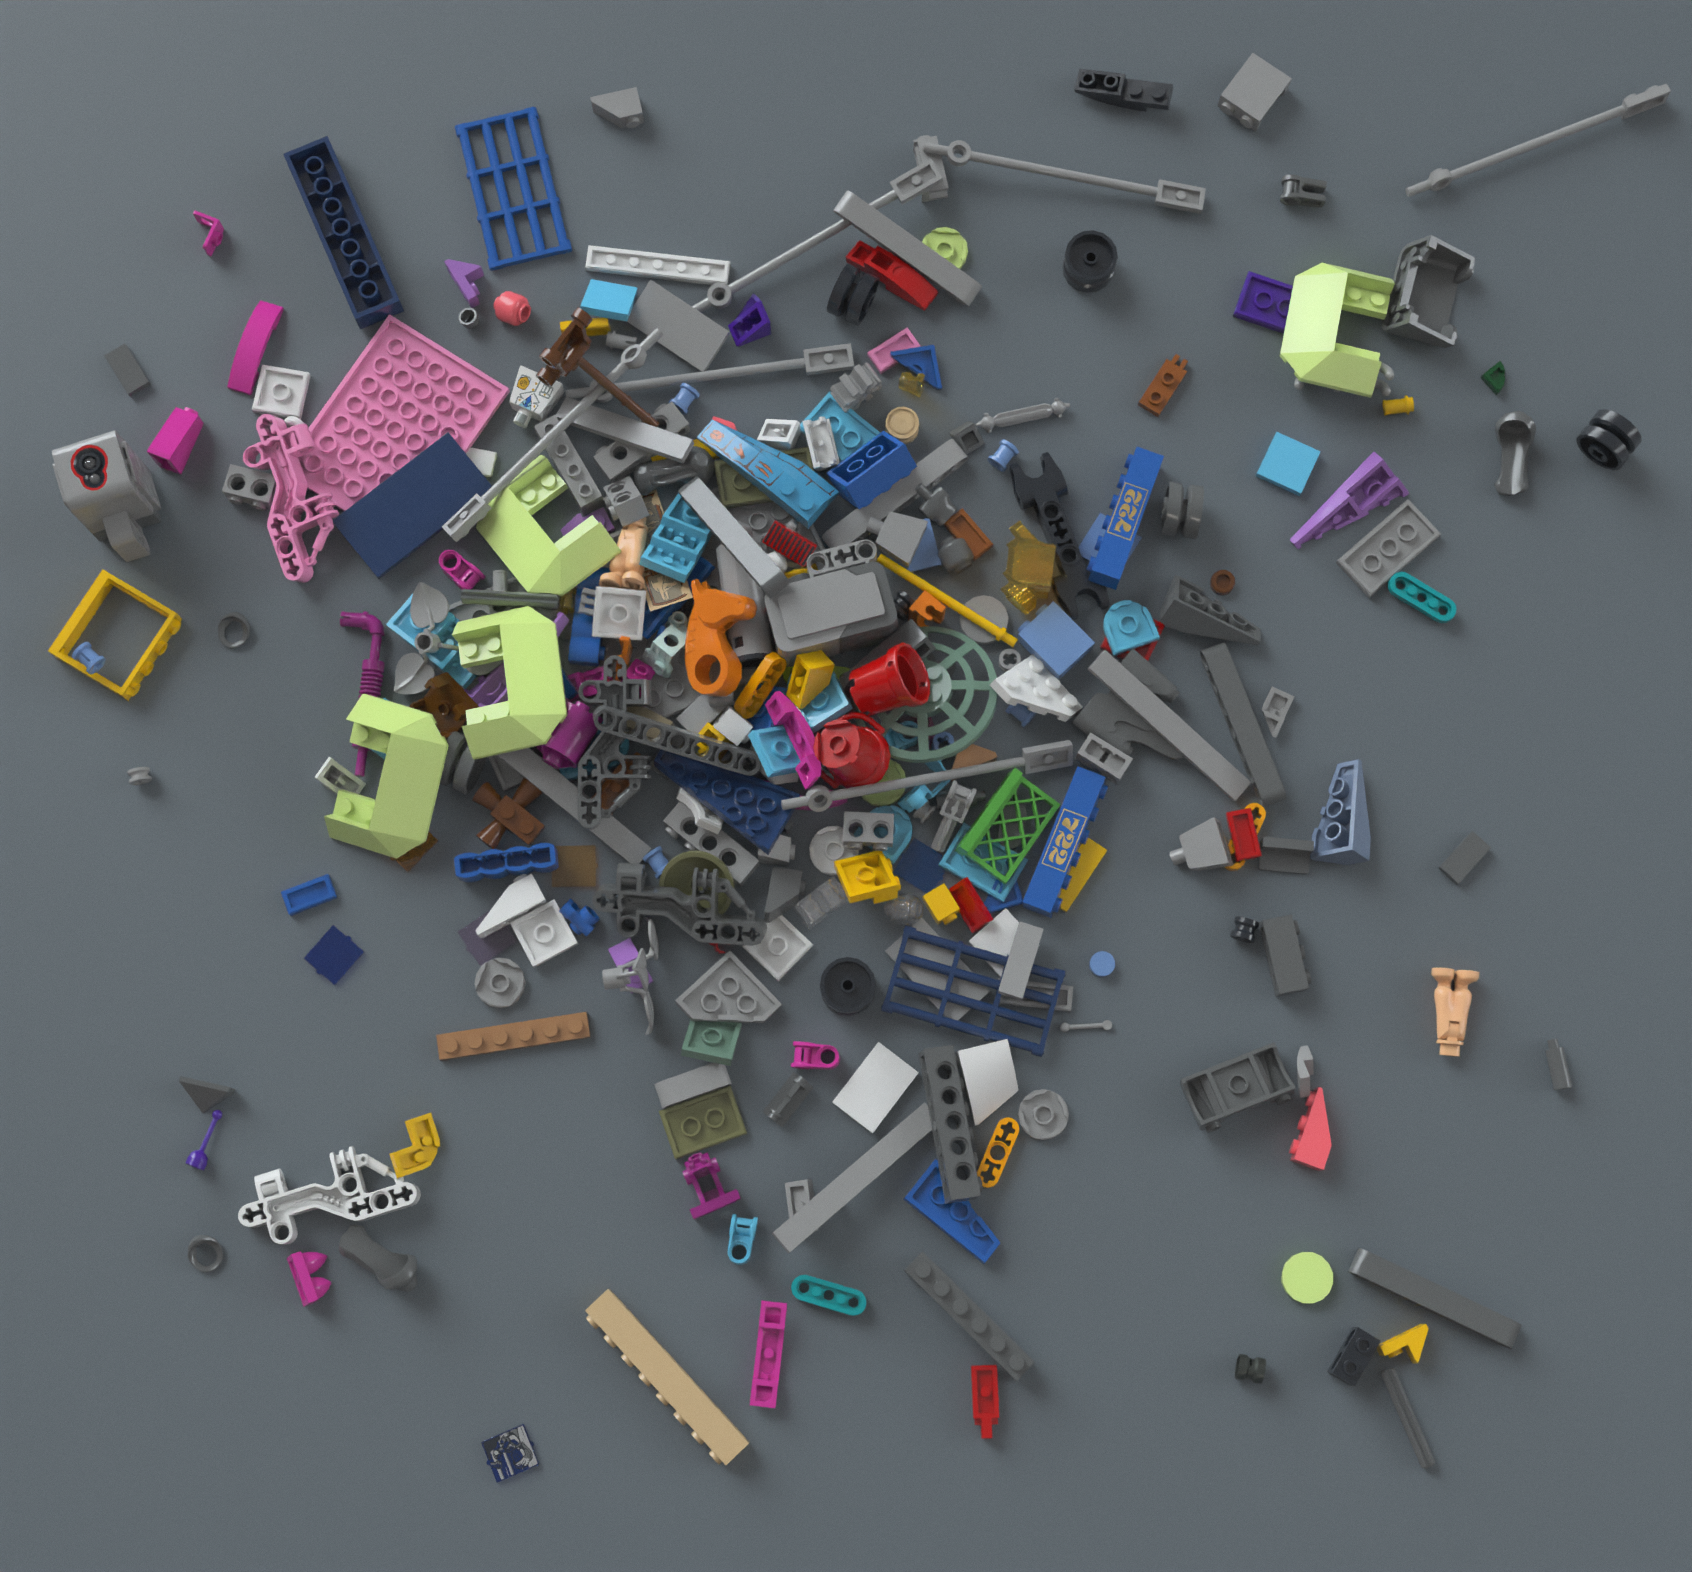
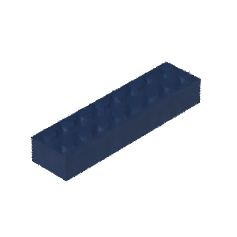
M328 136L284 153L285 160L359 329L361 330L385 320L389 314L394 316L404 312Z

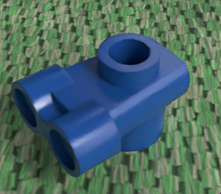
M571 898L559 910L566 919L571 921L569 925L578 935L583 933L587 936L600 920L592 908L585 905L580 910Z

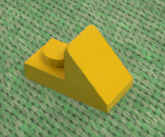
M1419 1324L1380 1343L1377 1351L1380 1356L1388 1355L1389 1358L1401 1354L1403 1352L1402 1347H1404L1411 1362L1418 1364L1429 1328L1427 1324Z

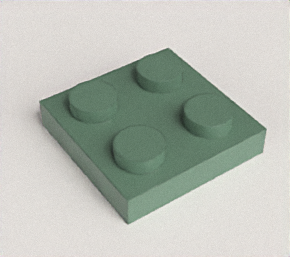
M690 1020L681 1056L731 1066L742 1023Z

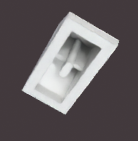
M766 419L757 441L780 451L794 449L801 434L800 422L796 420Z
M328 757L315 776L322 785L335 794H338V790L342 789L359 794L366 785V783L331 757Z

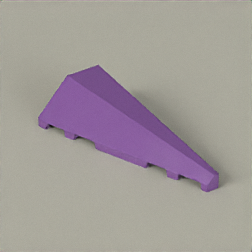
M1373 452L1295 533L1290 541L1299 549L1301 544L1313 538L1316 540L1320 539L1323 533L1331 529L1338 530L1368 515V511L1380 505L1385 507L1390 504V500L1398 496L1405 497L1409 492L1400 479L1393 474L1386 462Z
M561 612L556 614L557 618L553 621L556 624L558 637L569 622V619ZM504 660L487 677L481 675L478 678L479 683L470 691L464 689L479 707L508 701Z

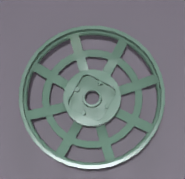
M923 626L919 628L927 638L928 633H939L953 636L966 643L956 650L942 644L932 643L936 648L935 650L946 653L949 656L939 664L927 660V656L922 660L930 681V696L927 703L917 707L904 706L896 708L889 715L885 712L877 714L882 720L881 726L885 729V732L882 734L883 737L890 728L903 735L918 737L919 751H907L889 745L892 758L911 763L940 761L967 749L987 729L998 703V694L990 686L997 678V675L986 652L974 640L960 632L942 627ZM974 649L986 666L989 681H975L971 668L963 656ZM958 662L965 673L966 680H951L947 670ZM953 690H966L964 700L960 708L956 710L949 703ZM974 690L989 691L986 709L977 724L973 726L964 715L972 703ZM853 700V702L851 703L853 707L852 712L860 713V710L858 709L857 705ZM941 711L950 717L938 725L928 727V717L934 716ZM905 713L917 718L918 728L906 727L898 724L896 721ZM855 718L857 726L867 727L862 719ZM955 724L967 733L961 739L948 746L929 751L928 736L944 732Z

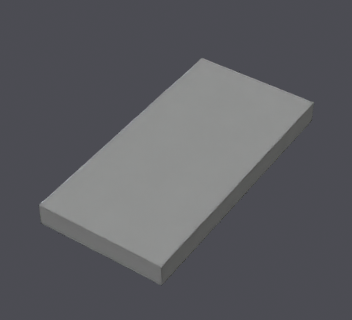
M651 279L633 306L627 321L648 336L658 328L663 333V336L657 342L702 372L708 369L731 333Z
M1407 499L1340 557L1336 564L1370 598L1395 573L1401 571L1433 543L1441 533Z
M923 918L912 926L917 928V931L940 937ZM902 936L885 950V953L894 963H896ZM909 938L904 953L952 966L955 953L951 950ZM959 958L957 968L972 972ZM901 962L900 969L911 981L945 990L949 976ZM953 978L950 989L952 993L979 1001L990 992L985 986ZM926 996L939 1011L942 1000ZM947 1002L943 1016L959 1021L971 1008Z

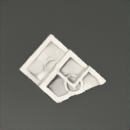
M1008 1039L958 1051L975 1126L984 1121L1018 1091Z

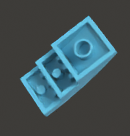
M679 493L662 516L661 523L652 535L650 544L641 556L639 565L685 583L713 533L687 505Z
M412 594L386 625L419 652L414 644L415 637L428 627L419 628L412 621L410 614ZM449 611L443 622L434 623L435 628L431 633L438 635L441 643L458 646V642L452 636V633L459 620ZM439 648L435 653H427L432 664L442 672H448L464 689H467L478 676L461 666L459 651Z

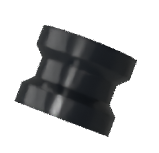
M899 590L897 597L893 601L897 611V618L905 621L908 618L909 608L915 601L906 592Z
M1236 916L1234 920L1236 926L1231 931L1230 937L1242 942L1254 943L1256 939L1254 933L1259 928L1260 923L1249 918Z

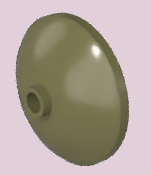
M687 851L672 858L663 869L659 881L660 887H674L689 896L692 895L694 868H699L700 872H703L704 869H709V872L718 869L719 878L728 879L734 888L733 877L728 867L716 856L703 851ZM724 892L718 893V912L722 915L732 902ZM705 899L699 900L702 907H711L709 901Z

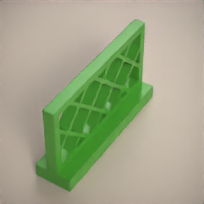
M1016 768L1008 772L954 850L961 856L965 855L1003 884L1008 882L1060 806L1057 801L1022 776L1023 773ZM1020 784L1029 789L1030 799L1018 800L1016 790ZM1044 800L1052 806L1047 814L1038 815L1036 801ZM1031 802L1033 816L1021 818L1019 804ZM1014 805L1017 818L1004 820V807ZM1034 819L1035 832L1024 835L1022 821ZM1018 822L1020 836L1008 837L1005 824ZM1001 824L1003 838L991 840L990 827ZM986 836V841H981ZM1021 839L1022 851L1011 855L1009 841ZM1004 842L1006 855L994 857L992 843ZM987 844L989 858L981 859L973 853L978 845ZM1007 859L1009 870L1005 876L996 870V860Z

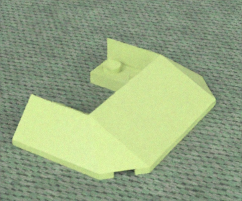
M1320 263L1295 276L1280 357L1285 363L1288 362L1295 371L1294 375L1299 381L1369 398L1372 397L1382 363L1379 361L1380 353L1335 343L1341 310L1385 320L1390 294L1395 285L1393 279L1326 263Z
M543 455L534 459L488 503L492 509L487 512L484 519L477 522L476 529L528 593H551L563 596L612 560L616 555L620 554L621 550L602 523H598L593 515L557 542H552L532 515L567 490L568 486L553 469L549 460Z
M529 606L457 622L452 636L458 642L461 666L469 668L504 660L508 701L466 710L467 725L462 726L472 758L475 760L546 744L552 737L551 733L559 722L562 723L567 717L556 624Z
M362 694L346 720L354 722L350 743L386 753L376 799L343 789L338 790L333 814L324 816L330 838L386 856L399 858L427 840L449 745L435 724L437 722L432 714L368 694Z

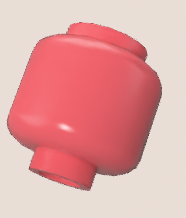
M505 291L495 299V314L500 321L513 326H519L528 320L531 307L526 297L512 291Z

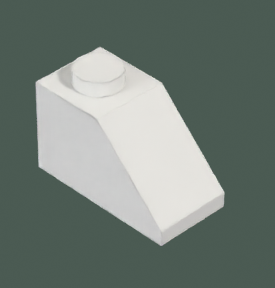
M730 705L713 722L714 728L736 746L740 742L745 744L749 740L748 735L753 728V725L739 715Z

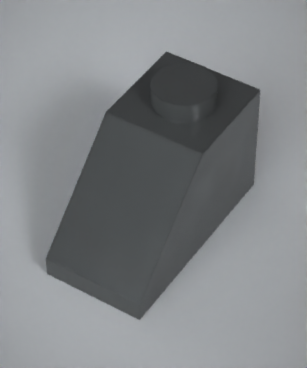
M778 867L772 868L764 917L766 923L772 922L796 906L799 901V895L804 896L806 881H802V871Z

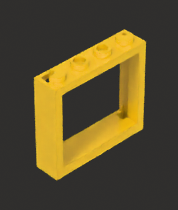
M102 569L48 652L55 658L129 701L131 696L133 697L138 693L144 676H148L152 672L154 661L158 655H162L167 649V642L170 637L179 631L182 618L173 610ZM113 587L167 618L122 687L98 673L90 675L83 664L68 656V653Z

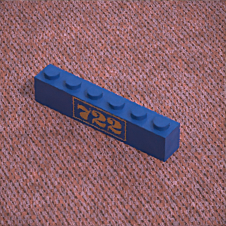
M1137 446L1134 455L1128 454L1124 468L1128 469L1127 474H1121L1116 487L1121 489L1119 496L1113 495L1109 507L1113 509V513L1111 516L1106 515L1102 526V529L1106 530L1104 537L1099 535L1094 548L1098 550L1097 557L1091 556L1087 570L1091 571L1089 581L1114 590L1117 589L1163 461V455Z
M1077 766L1023 899V908L1049 918L1052 917L1053 912L1058 913L1063 901L1062 898H1059L1062 889L1067 890L1072 876L1068 875L1072 866H1077L1081 856L1078 849L1081 844H1086L1090 831L1087 830L1090 821L1095 822L1099 808L1096 807L1098 800H1103L1107 793L1108 786L1105 785V776Z

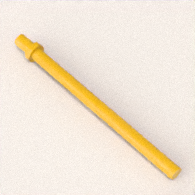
M882 553L876 560L882 566L922 591L926 590L944 605L994 635L997 641L1002 640L1011 647H1014L1018 641L1017 638L1006 632V628L996 626Z

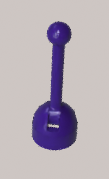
M220 1110L213 1111L212 1122L200 1149L191 1152L185 1164L202 1171L205 1170L208 1157L204 1151L217 1121L222 1118Z

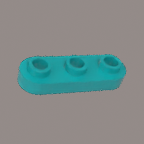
M1406 572L1395 573L1388 582V590L1394 597L1438 623H1447L1456 614V605L1450 598ZM1396 583L1403 584L1404 589H1398ZM1417 596H1423L1425 602L1418 601ZM1443 608L1446 611V615H1441L1438 609Z
M800 1275L793 1280L791 1285L792 1293L797 1299L855 1316L862 1313L866 1307V1297L861 1291L816 1277ZM807 1283L809 1291L802 1293L799 1290L800 1284ZM831 1290L834 1293L832 1300L824 1298L825 1291ZM852 1297L857 1298L859 1301L858 1306L855 1308L850 1307L848 1303Z

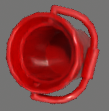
M851 712L844 714L836 720L827 722L824 725L826 728L822 733H817L813 746L815 756L834 778H830L822 768L820 777L835 789L839 785L845 788L878 783L889 768L890 749L887 741L882 736L885 729L864 713ZM852 718L862 719L876 730L869 727L856 726L846 720Z

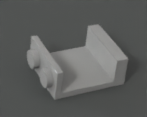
M1252 53L1221 94L1217 106L1225 114L1232 115L1240 120L1244 127L1257 131L1261 120L1280 95L1283 96L1288 90L1292 78Z

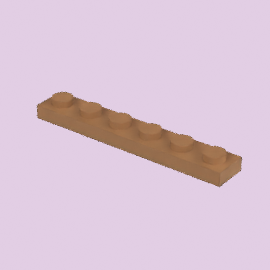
M587 1012L436 1035L440 1061L591 1038Z

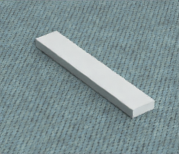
M588 245L585 269L592 272L707 285L724 283L728 286L731 263L730 261Z

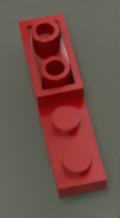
M859 240L846 256L848 264L860 268L865 273L868 272L879 277L880 281L885 284L886 290L924 311L938 295V290L923 276L879 245L873 248Z

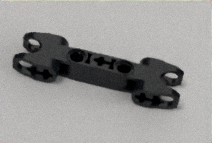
M1046 452L1041 454L1042 456L1040 457L1043 475L1038 478L1026 476L1018 463L1011 464L1009 469L1017 503L1021 510L1034 507L1060 572V575L1050 578L1055 598L1064 612L1072 620H1075L1079 616L1075 598L1079 595L1087 594L1092 596L1101 610L1108 608L1110 604L1106 586L1088 580L1091 571L1087 570L1088 565L1085 566L1058 499L1068 494L1067 484L1062 471L1050 454ZM1051 510L1055 512L1056 517L1048 518L1044 512ZM1070 554L1074 561L1066 562L1062 555Z

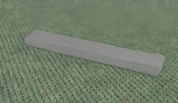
M566 397L556 414L558 420L560 421L580 401ZM592 405L570 424L571 426L683 464L694 445L693 439Z

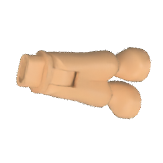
M646 517L623 527L617 542L621 553L610 560V572L600 576L599 586L642 590L644 588L645 581L642 575L645 567L639 565L646 546L648 533Z
M1432 968L1431 975L1438 983L1434 991L1437 1015L1438 1039L1436 1043L1440 1044L1439 1055L1460 1056V1046L1464 1044V1042L1460 1041H1464L1468 1013L1472 1000V993L1468 990V985L1479 979L1480 972ZM1453 978H1454V990L1451 989V982H1452Z

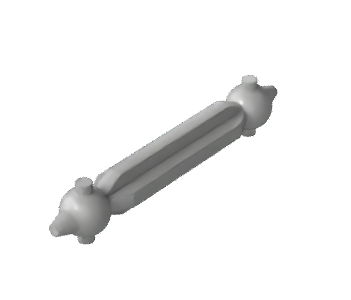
M1054 398L1055 401L1052 405L1043 403L998 413L994 417L989 416V413H984V417L976 423V427L987 430V433H991L994 426L1005 427L1049 417L1052 413L1060 418L1062 413L1070 407V403H1063L1059 398Z

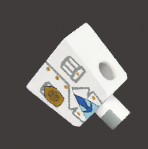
M524 366L519 368L510 397L512 409L518 411L513 422L522 428L527 427L531 418L540 422L544 421L565 392L562 383L556 381L552 387H548L536 377L537 372Z

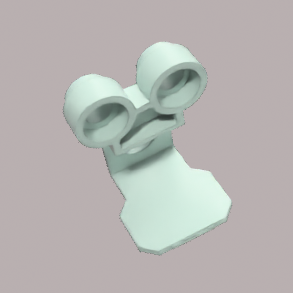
M676 611L668 618L667 628L652 642L651 648L645 649L643 654L645 663L651 666L656 674L662 675L664 678H669L673 671L671 665L672 657L681 648L685 649L688 620L683 612ZM668 636L678 645L670 647L665 644L664 638Z

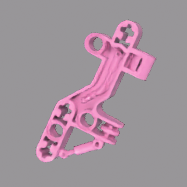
M263 414L256 422L261 442L249 446L244 451L243 461L248 467L265 471L271 469L277 486L267 521V529L285 577L292 581L306 583L313 577L314 571L312 566L316 565L318 551H322L329 532L334 528L332 519L337 517L339 512L333 509L336 506L334 501H330L333 497L332 493H322L307 500L305 498L308 485L298 457L315 449L307 424H298L287 428L286 423L281 418L270 414ZM260 453V461L256 463V457ZM305 511V512H306V518H305V520L302 522V521H301V515H302V513ZM319 525L320 530L312 546L314 550L311 557H309L302 539V533ZM292 543L293 550L291 553H288V546Z

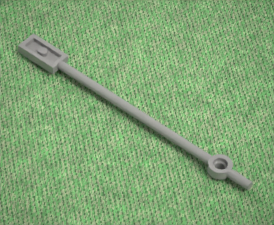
M1667 83L1661 86L1654 85L1643 93L1627 96L1621 106L1452 171L1442 168L1435 169L1430 173V177L1426 181L1407 187L1405 189L1406 195L1411 197L1429 189L1432 191L1441 190L1455 179L1619 116L1623 120L1657 107L1666 102L1671 90Z
M961 140L954 141L949 146L924 142L923 152L947 156L949 163L957 167L966 165L968 161H974L1154 196V205L1198 214H1201L1203 210L1206 188L1159 179L1157 187L984 154L971 151L970 146ZM959 153L962 157L957 158L954 154Z
M930 158L890 182L892 191L869 203V205L878 210L897 198L903 205L943 182V177ZM842 219L728 286L724 283L713 284L708 289L707 298L692 307L699 312L711 306L717 309L727 307L732 301L733 293L851 226V224ZM718 295H724L722 300L716 299Z
M656 328L640 344L628 347L621 356L622 362L606 377L614 383L628 369L640 368L645 363L646 351L663 336V333ZM598 384L485 494L480 497L476 493L442 528L456 542L460 538L465 537L469 530L478 521L484 519L487 512L492 509L488 503L600 397L606 389Z
M851 343L804 349V358L614 384L623 392L679 385L683 382L694 383L798 368H806V375L852 370L854 361ZM593 380L590 387L565 390L566 397L571 399L583 398L599 383ZM607 391L595 401L606 403L613 398V395Z
M1070 740L1026 747L1022 748V757L829 791L827 787L817 785L810 788L806 796L781 800V806L783 810L809 806L811 810L821 812L828 809L832 801L1017 767H1022L1024 773L1029 774L1073 766V745Z

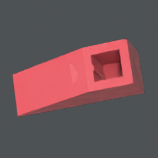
M1317 1087L1313 1092L1310 1091V1095L1306 1098L1305 1105L1308 1106L1306 1115H1301L1297 1129L1300 1130L1297 1140L1293 1139L1289 1153L1292 1154L1290 1161L1322 1171L1325 1168L1332 1144L1323 1089Z

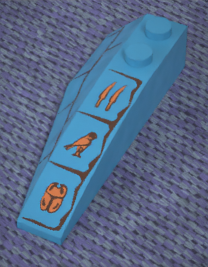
M713 419L697 436L701 443L807 529L839 494L838 490L802 461Z

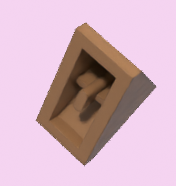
M971 744L967 749L957 754L952 769L995 762L997 760L996 752Z

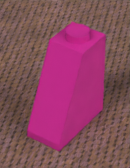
M176 407L147 450V453L159 467L180 475L182 474L204 424L197 411L187 407L184 410Z

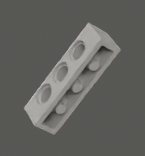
M672 401L667 405H660L656 408L654 414L651 415L659 422V425H665V430L681 436L690 432L688 421ZM615 441L609 446L604 445L599 448L593 458L595 465L611 484L625 478L634 471V467L637 464L648 462L656 454ZM619 452L627 454L626 458L622 460L616 459L615 455Z
M556 415L534 426L539 440L559 422ZM563 431L545 450L584 516L605 503L602 494L566 432Z
M681 801L663 820L664 825L667 827L665 831L674 839L680 837L685 841L684 847L687 850L707 852L716 856L721 861L726 855L735 856V864L727 866L732 874L734 885L737 884L742 887L760 865L757 858L722 830L716 834L697 826L698 830L695 834H686L684 832L685 827L688 824H695V817L687 805ZM708 839H713L717 842V846L713 850H706L703 847L704 842Z

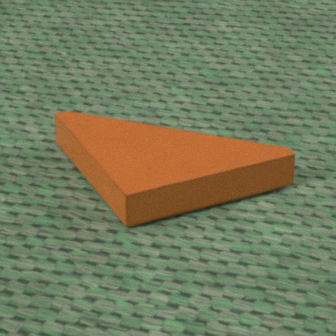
M621 636L619 642L622 652L621 655L618 654L617 656L624 659L628 670L633 647L630 637ZM616 662V670H615V672H616V678H615V680H616V681H621V680H618V678H617V671H618V669H622V667H619L618 663Z

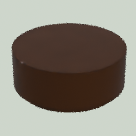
M1227 570L1216 571L1210 579V587L1218 595L1229 594L1235 586V577Z

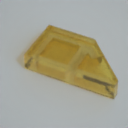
M902 372L898 388L921 397L924 391L925 375L920 373L917 377H914L910 372Z

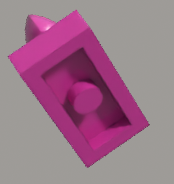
M299 1251L287 1258L303 1307L313 1304L323 1297L331 1285V1281L325 1278L310 1277V1274L316 1272L327 1259L325 1254L318 1252L302 1253Z

